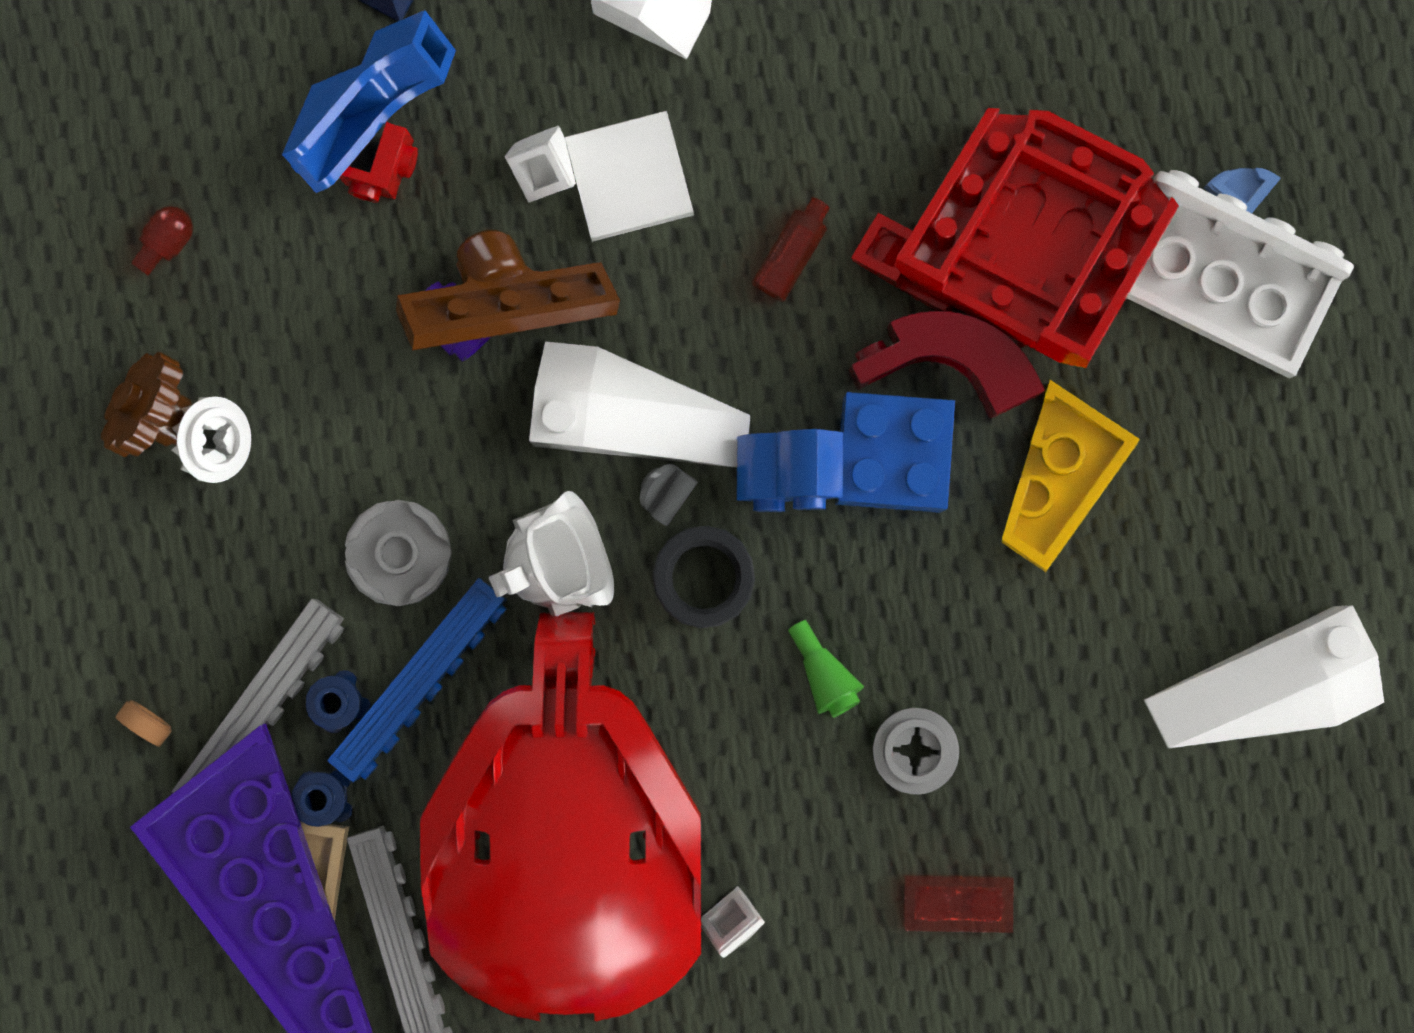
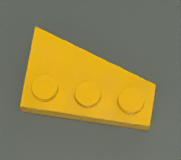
M1050 380L1001 542L1046 573L1140 439Z

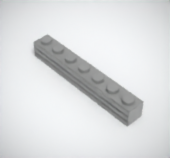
M311 599L172 790L173 793L261 724L266 723V725L270 724L271 726L276 724L284 713L281 705L289 696L293 699L303 687L304 682L300 679L307 669L314 671L322 661L324 655L320 652L327 642L333 644L343 632L344 628L340 626L344 620L343 617L318 599Z
M380 826L348 837L347 841L404 1032L453 1033L450 1026L444 1028L441 1015L445 1014L444 1002L440 994H434L431 982L435 981L432 963L430 961L425 962L421 949L426 948L422 930L420 928L415 930L412 916L416 915L415 905L412 897H405L402 884L406 883V876L401 863L396 865L392 852L396 851L397 847L393 833L391 831L386 832L385 827Z

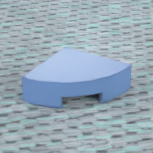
M1238 168L1218 174L1207 183L1204 189L1215 196L1227 194L1241 200L1247 205L1246 211L1252 214L1281 178L1263 168Z

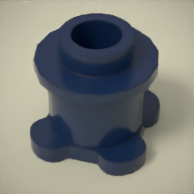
M343 670L339 671L336 676L321 678L311 686L306 695L308 716L316 725L324 728L327 732H340L343 727L348 726L355 718L362 719L371 708L370 701L362 697L356 687L357 678L353 672ZM332 693L337 694L341 699V707L337 712L332 711L328 705V699Z
M338 770L333 771L331 774L314 773L312 771L303 773L292 790L291 796L299 820L309 826L321 827L329 825L334 821L344 822L349 819L353 810L347 801V788L351 781ZM316 790H321L326 795L327 803L324 808L319 807L314 801Z

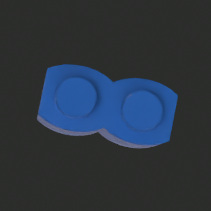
M803 429L737 436V500L752 501L753 511L783 512L785 511V502L793 501V509L823 510L826 509V499L843 498V432Z

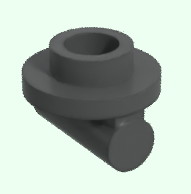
M673 464L655 468L646 475L641 484L640 504L653 518L668 526L698 482Z

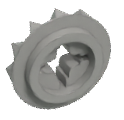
M909 708L895 712L879 726L872 746L875 766L881 777L896 790L907 794H925L940 788L953 775L959 759V744L951 725L939 714L923 708ZM915 727H919L918 735L921 736V744L939 752L938 754H930L929 757H921L919 766H916V774H912L909 757L901 755L900 752H894L893 747L910 744L912 736L915 734Z

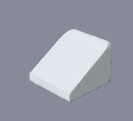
M559 126L516 142L505 155L528 203L571 188L576 184L565 138Z

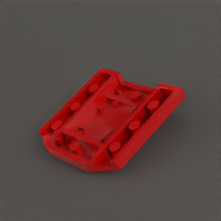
M988 108L896 257L895 267L919 289L972 317L987 322L1004 334L1059 363L1086 368L1175 216L1179 205L1173 197L1168 200L1158 185L1153 183L1154 172L1144 159L1049 111L1029 110L1028 115L999 114L1000 108Z

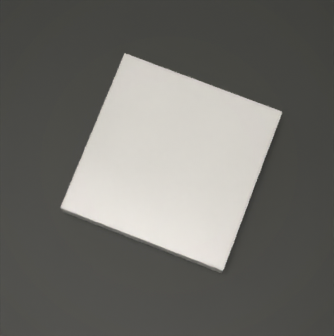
M667 111L565 137L592 242L694 215Z

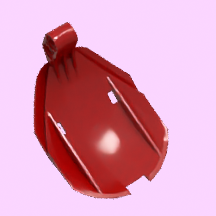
M540 612L534 642L533 684L518 685L507 689L489 702L448 766L420 818L421 891L427 922L430 955L447 976L469 995L506 1014L540 1021V1013L562 1015L594 1013L595 1021L629 1014L666 994L687 974L701 955V813L634 702L619 690L605 685H592L595 648H593L594 612H566L559 616H553L550 612ZM645 830L643 838L646 845V858L632 860L630 858V834ZM479 831L486 832L490 837L489 860L479 859L478 840L481 836Z

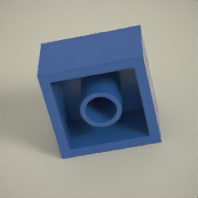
M846 392L842 402L840 432H843V498L835 499V505L938 513L948 509L955 400Z

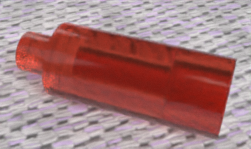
M812 197L804 212L794 210L751 283L754 287L780 302H785L827 231V227L822 223L830 209L826 203Z

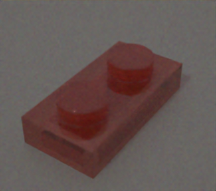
M904 874L903 929L905 931L1013 933L1014 878L1012 876Z

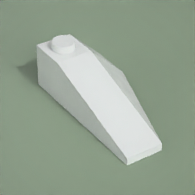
M545 342L534 391L529 441L534 447L737 467V436L749 434L750 415L602 348Z
M1353 605L1333 606L1144 699V702L1167 748H1176L1338 726L1384 703L1378 654Z

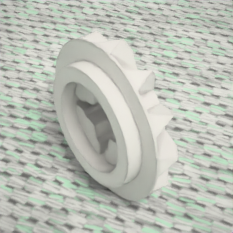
M199 397L198 401L193 405L182 408L184 415L180 423L172 427L177 433V446L171 450L181 459L182 466L180 470L197 478V481L210 483L222 482L237 474L245 464L251 447V430L243 411L235 403L222 397ZM203 429L216 430V434L213 437L216 450L203 449L202 446L207 440L203 434Z

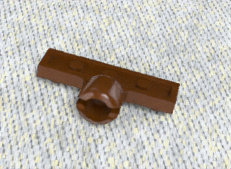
M484 230L468 237L457 251L459 261L456 263V267L463 284L397 295L396 312L412 350L617 315L620 299L601 262L542 272L533 271L526 266L511 236L499 230Z

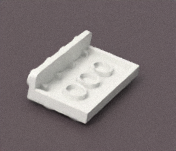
M1170 170L1169 173L1164 171L1158 172L1153 178V183L1158 185L1168 200L1173 197L1179 207L1127 299L1289 379L1296 376L1341 282L1350 276L1354 265L1343 259L1344 253L1337 247L1320 241H1315L1312 244L1294 235L1296 230L1282 220L1276 218H1266L1264 220L1247 212V205L1233 196L1227 194L1215 196L1198 188L1199 182L1184 172Z

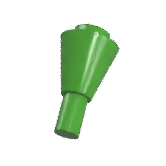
M807 620L792 626L788 632L805 659L803 664L818 714L829 710L834 718L859 704L860 699L857 693L864 686L826 648L823 649Z

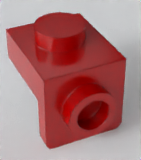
M386 122L370 173L350 166L339 178L345 185L349 186L348 193L350 195L372 203H378L380 196L395 200L402 177H411L418 157V148L412 146L414 140L407 128Z

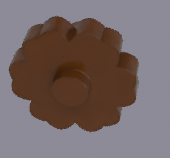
M157 352L153 356L146 353L130 367L125 382L118 385L115 389L111 402L104 414L107 423L102 430L101 439L104 441L106 449L123 457L129 454L137 457L144 449L149 448L154 441L163 446L171 444L177 446V433L172 427L180 423L184 415L182 408L192 405L191 400L181 395L180 390L176 388L183 375V370L180 368L178 361L161 352Z

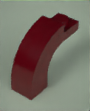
M947 311L915 313L890 322L886 331L893 345L886 347L884 341L881 340L863 348L854 354L858 362L852 364L848 371L857 390L915 363L936 362L950 366L964 375L972 384L989 419L1021 405L1045 391L1029 359L1007 335L987 322L975 317Z

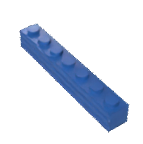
M478 578L327 761L352 782L358 781L360 777L366 780L378 766L374 761L382 751L388 754L398 743L400 738L396 734L402 726L405 725L409 728L420 716L421 712L417 708L425 699L431 702L441 691L443 686L439 682L446 673L452 676L464 662L460 656L468 647L474 650L486 635L482 630L489 621L495 624L507 610L503 604L507 599L504 596L496 597L493 587L482 578Z

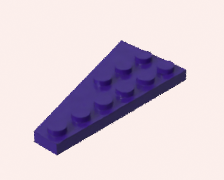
M266 723L261 724L130 828L287 1033H373Z

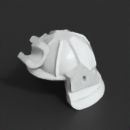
M566 491L553 503L512 520L516 529L507 541L503 564L504 570L489 576L496 597H501L507 593L509 595L516 593L523 600L547 607L553 616H559L572 611L581 605L589 607L593 605H608L612 601L614 596L612 568L596 522L579 496L572 491Z

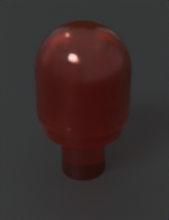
M174 206L163 207L156 211L141 230L143 234L138 240L144 246L132 260L131 264L149 276L163 257L168 262L173 257H177L193 234V223L190 216L181 208Z

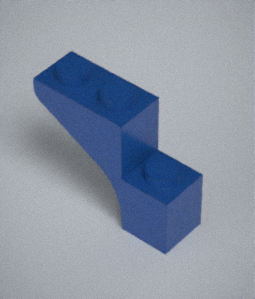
M426 10L375 31L361 65L311 86L282 155L290 163L293 170L300 174L315 193L329 188L338 180L385 122L398 109L418 95L444 84L456 50Z

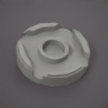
M395 500L375 504L358 516L347 533L345 543L347 574L361 593L377 603L403 606L420 602L439 588L449 571L452 550L448 532L434 513L418 503Z

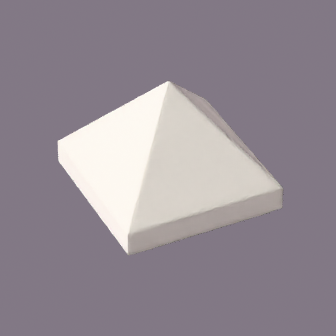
M738 886L701 917V928L723 958L750 939L765 923Z

